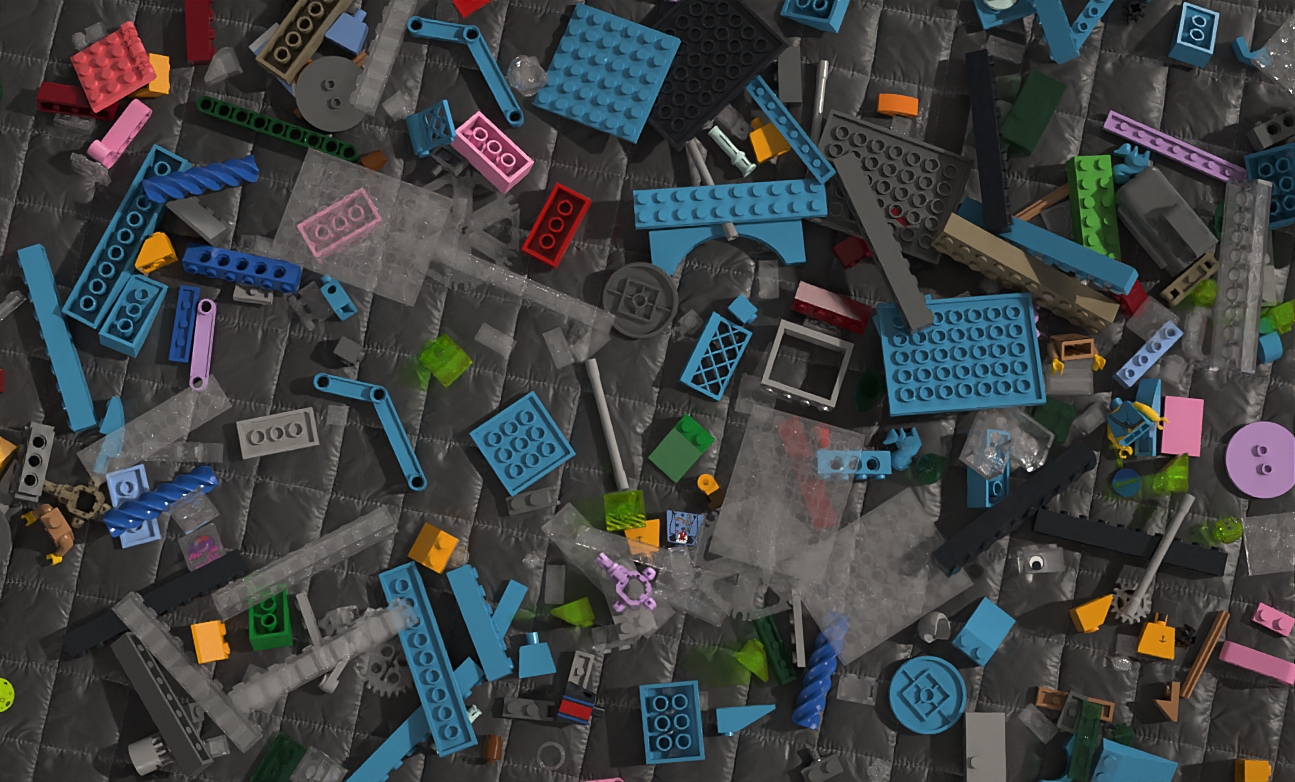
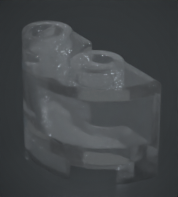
M845 673V677L840 676L836 699L875 706L879 683L876 682V678L865 676L864 680L856 679L857 675Z

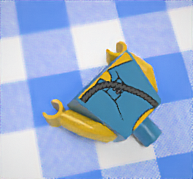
M1115 398L1110 403L1114 411L1107 415V436L1116 449H1120V457L1125 459L1127 456L1124 450L1129 455H1132L1133 449L1128 445L1154 426V421L1157 422V428L1163 430L1164 427L1159 422L1165 421L1169 424V420L1165 417L1159 418V414L1145 404L1139 402L1132 403L1128 400L1123 403L1120 398Z

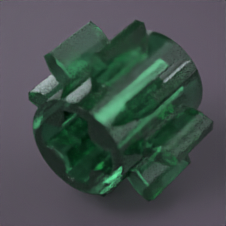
M1126 723L1115 725L1116 730L1112 731L1114 742L1125 746L1133 745L1131 740L1136 739L1132 726H1126Z

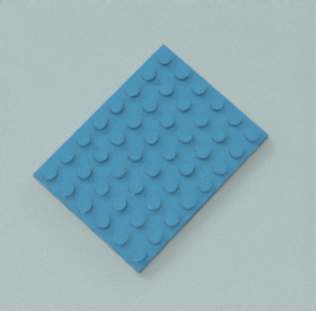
M1031 292L926 300L925 305L927 309L932 311L934 322L930 328L910 336L894 303L877 304L890 416L1046 404Z

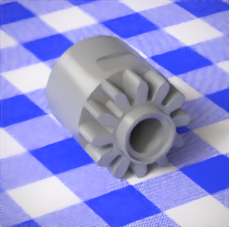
M161 732L128 745L131 760L141 776L174 761V756L166 741L162 738Z

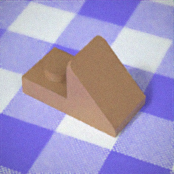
M1168 681V685H1165L1164 696L1167 697L1166 701L1151 699L1169 721L1177 722L1180 682Z

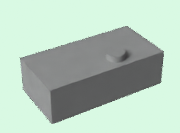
M963 712L964 782H1006L1004 712Z

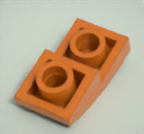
M878 94L877 112L892 117L900 114L914 119L918 112V99L897 94Z

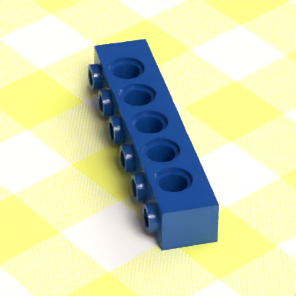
M193 242L188 243L182 260L184 270L191 274H203L210 278H222L229 282H241L248 286L255 285L267 290H279L283 293L296 294L302 276L301 265Z

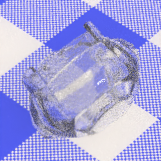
M517 55L509 63L508 79L512 86L525 97L537 93L548 81V74L539 65L535 55L530 57Z

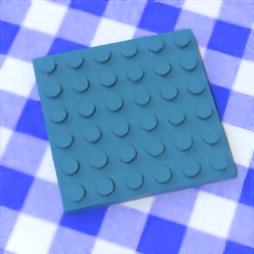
M578 2L533 105L636 144L681 40Z

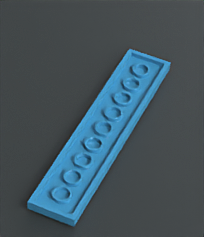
M817 178L633 191L636 230L827 217L828 215L825 183L821 185Z
M412 561L378 574L440 758L477 745L478 742L416 562Z

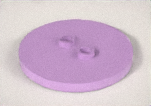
M1255 422L1239 429L1229 440L1224 456L1225 469L1231 482L1241 492L1255 498H1273L1287 492L1295 484V437L1284 427L1272 422Z

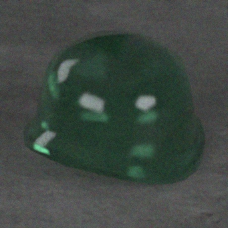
M931 452L922 455L915 465L919 480L925 485L937 482L944 472L946 458Z

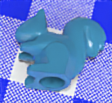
M1125 143L1118 150H1114L1113 155L1124 158V164H1117L1112 167L1113 182L1118 185L1125 184L1130 180V177H1134L1144 168L1148 167L1150 151L1147 150L1144 154H1138V146H1135L1133 151H1131L1129 143Z
M915 426L908 433H905L902 427H900V434L891 428L887 433L886 440L883 442L884 445L893 443L897 445L898 450L891 454V466L896 470L903 471L910 467L912 463L911 457L918 452L922 445Z

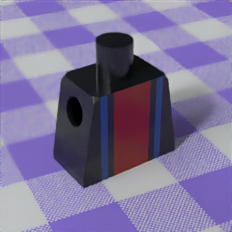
M567 681L555 721L585 726L590 716L601 719L604 707L594 705L595 693L571 681Z

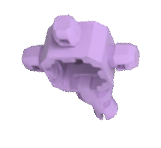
M602 552L599 555L600 558L597 557L595 562L607 572L606 575L616 586L617 596L620 597L613 602V609L621 612L626 608V604L631 609H638L644 604L643 607L645 609L653 611L656 603L650 597L652 595V587L648 581H652L656 572L651 567L646 568L642 572L643 575L637 571H628L622 565L612 562ZM635 578L646 589L637 600L632 601L622 590L630 580Z

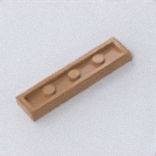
M1038 686L1034 705L1061 711L1068 693ZM1088 697L1089 699L1082 716L1112 722L1115 703Z

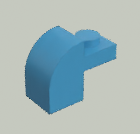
M1266 317L1249 324L1247 328L1256 342L1254 350L1262 364L1265 365L1281 358L1283 353L1281 340L1277 332L1271 328Z

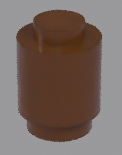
M381 149L360 158L361 163L358 165L363 174L367 172L370 175L383 168L384 164L388 161Z
M486 734L481 758H485L484 762L496 763V760H501L502 736Z

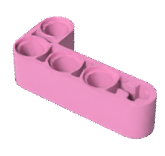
M134 99L101 142L95 140L90 145L87 153L109 169L149 119L152 109L138 99Z
M1227 640L1224 641L1218 659L1276 679L1280 683L1294 686V663Z

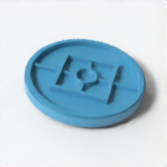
M934 656L915 657L903 663L892 676L888 689L889 705L895 718L907 729L920 734H936L953 726L961 717L967 698L965 683L958 670L949 662Z

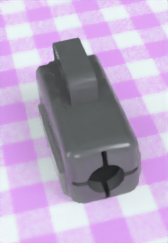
M1155 166L1144 168L1114 194L1117 217L1161 269L1165 268L1172 278L1219 242Z

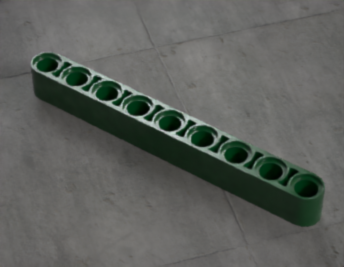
M201 96L197 101V108L206 117L346 164H355L359 159V153L352 144L209 96ZM205 103H211V107L208 110H203ZM223 109H229L226 116L220 115ZM240 115H247L245 121H238ZM260 120L265 121V124H264L263 127H261V128H257V127H256V123H257L258 121H260ZM276 127H283L281 133H274V129ZM299 132V139L292 140V135ZM313 138H317V145L310 146V140ZM331 144H335V151L328 152V146ZM353 150L354 155L351 158H346L345 153Z

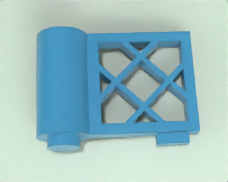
M442 100L417 114H412L405 118L414 154L419 155V158L429 156L433 148L443 143L448 145L454 142L456 132L447 100ZM441 107H442V110H443V115H442V117H440V116L438 115L439 110H440ZM427 114L432 116L430 124L427 122ZM436 120L440 121L438 130L434 128ZM445 125L448 128V135L443 134ZM433 132L437 134L435 142H433L431 137Z

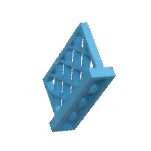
M711 312L677 381L720 401L752 332L721 317L715 312ZM720 321L727 325L729 333L719 335L717 327ZM740 331L746 334L744 341L736 344L733 333ZM730 335L733 346L724 348L721 337ZM718 339L721 350L711 353L710 341ZM734 347L737 355L735 359L728 361L725 350ZM722 351L725 362L715 365L712 354ZM709 356L712 367L703 369L701 360L703 357ZM726 364L728 374L720 378L716 367ZM714 369L717 379L707 382L704 371ZM701 373L704 384L697 386L691 383L693 376ZM718 381L720 390L715 395L710 392L708 384Z

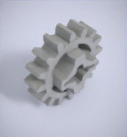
M1127 582L1126 587L1121 583L1119 584L1120 589L1113 588L1115 594H1111L1113 599L1110 604L1113 608L1109 611L1116 613L1115 619L1121 617V623H1124L1126 619L1128 624H1132L1133 619L1136 623H1139V617L1146 618L1144 612L1150 611L1147 604H1151V601L1146 599L1150 594H1144L1141 600L1142 606H1139L1133 618L1122 613L1128 603L1126 600H1129L1133 593L1128 595L1123 591H1135L1138 583L1132 586L1131 582ZM1118 599L1120 600V607H1119V608H1118V605H1117V600H1118Z

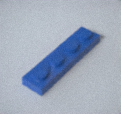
M180 285L169 361L189 363L201 289L199 287Z

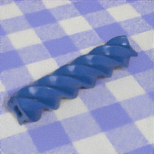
M248 155L241 159H229L221 164L211 163L203 168L193 167L185 172L175 171L166 176L158 175L148 180L141 179L142 186L140 190L147 206L151 201L164 203L170 196L182 199L189 192L200 195L207 188L218 191L225 184L236 187L243 180L251 183L256 182L259 169L255 164L254 156Z
M209 463L207 466H198L189 475H179L172 483L159 485L154 492L142 493L136 501L129 500L122 503L118 509L105 511L102 514L103 520L111 536L117 537L122 535L127 528H136L145 520L157 518L163 511L175 509L180 502H189L198 494L210 492L219 483Z
M826 611V614L823 616L820 623L821 632L817 635L814 643L815 651L809 658V670L803 678L804 688L797 698L798 707L792 714L793 723L814 730L817 729L820 723L819 713L825 706L824 694L830 689V675L833 674L837 667L836 656L842 650L841 638L847 633V619L850 617L832 611Z

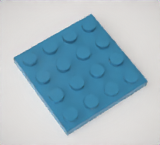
M534 391L469 433L512 497L576 455Z

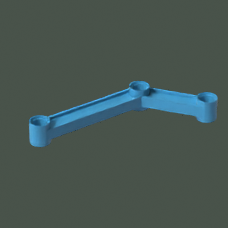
M413 16L408 20L407 27L413 37L466 44L509 126L519 128L523 125V113L476 26L425 19L418 16ZM416 23L421 24V28H420V29H418V30H413V29H412V26H413L414 24H416ZM474 32L477 36L475 39L467 38L468 34ZM514 114L520 116V119L516 122L510 120V117Z
M325 373L317 374L313 383L319 391L374 404L410 488L417 492L423 491L427 487V480L387 390L382 386ZM322 378L328 379V384L325 387H319V381ZM379 390L383 391L384 397L381 400H376L375 393ZM418 477L422 478V485L418 488L414 487L413 480Z

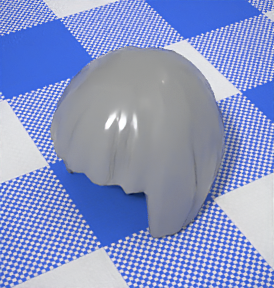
M937 611L928 612L918 622V634L922 640L928 643L936 639L948 640L951 634L949 621L943 613Z

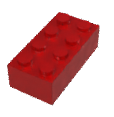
M557 182L521 249L522 253L556 270L591 206V199Z

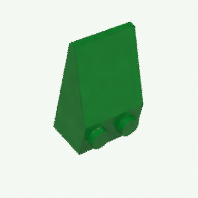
M686 413L651 453L648 459L677 483L712 445L715 438Z
M287 584L248 589L249 640L253 650L293 646Z

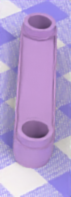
M210 299L201 300L197 309L189 380L191 389L196 392H202L208 386L216 316V305ZM210 303V311L204 312L203 306ZM201 378L203 380L202 386L195 388V381Z

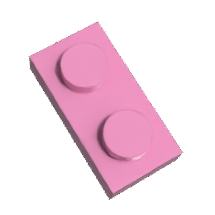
M1261 602L1258 603L1251 618L1252 621L1285 637L1289 636L1295 623L1294 618Z

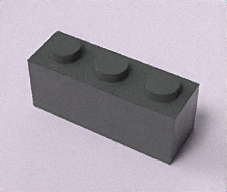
M789 46L773 61V64H777V71H774V83H777L778 90H774V94L784 107L801 106L800 46Z

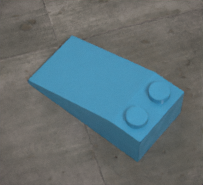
M133 272L99 332L100 344L136 358L145 342L168 290V286Z
M1103 738L1089 770L1090 782H1171L1178 763Z

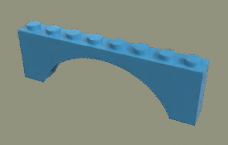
M801 219L733 223L738 237L749 238L765 245L782 260L785 266L805 265L806 259ZM721 224L690 226L689 228H683V226L671 227L669 230L653 228L652 231H649L652 264L665 270L672 278L679 263L691 250L706 241L726 237Z

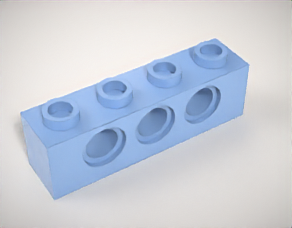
M1170 320L1167 321L1112 377L1125 390L1130 388L1184 333Z

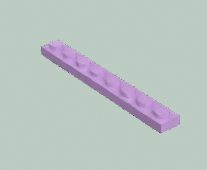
M1112 110L1108 113L1102 129L1240 190L1244 188L1248 178L1246 169Z

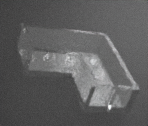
M1018 407L981 409L977 412L959 459L988 481L1003 474L1009 457L1031 472L1044 465L1049 452L1048 449H1050L1055 435Z

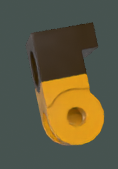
M703 474L698 478V488L705 492L711 501L707 504L711 512L728 501L711 475Z

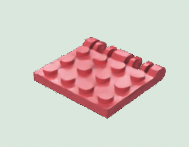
M132 22L120 25L119 30L70 57L90 106L95 113L155 80L157 77L152 64L148 63L149 57L140 38L137 37L138 33Z

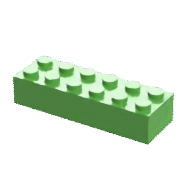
M1110 155L1074 156L1066 161L1074 242L1107 257L1121 261Z

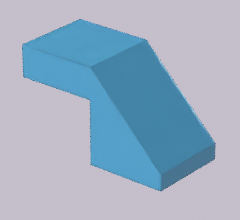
M1243 36L1236 38L1231 43L1239 61L1263 71L1272 65L1265 48L1250 53Z

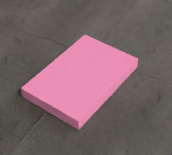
M1164 396L1163 417L1169 420V424L1162 421L1164 429L1161 431L1160 453L1200 457L1203 399Z

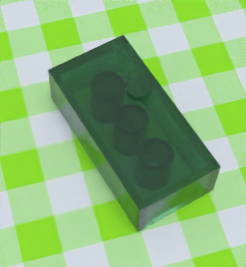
M1032 69L1002 126L1004 135L1001 136V141L1030 157L1067 85Z

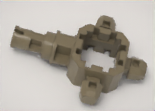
M91 476L87 482L89 484L88 487L84 485L76 487L68 484L57 485L46 479L44 480L45 487L43 486L42 491L53 495L60 503L67 505L69 512L76 514L71 522V526L80 529L83 526L84 518L92 520L97 518L99 513L102 515L105 511L113 509L110 505L104 503L105 497L103 493L96 490L97 487H100L101 479ZM83 491L96 496V503H94L93 510L89 514L76 509V502H78L79 495Z

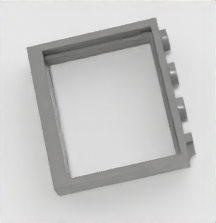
M781 319L759 387L769 394H773V392L780 394L786 400L795 399L801 405H812L817 407L819 411L831 412L835 407L854 344ZM783 333L844 354L830 400L768 379Z

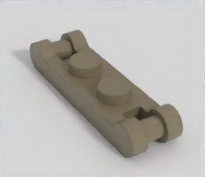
M1211 251L1205 254L1159 294L1162 299L1165 298L1168 301L1171 309L1223 265L1220 261L1217 262ZM1206 261L1212 266L1210 269L1204 264ZM1172 290L1177 292L1178 296L1176 298L1170 293Z

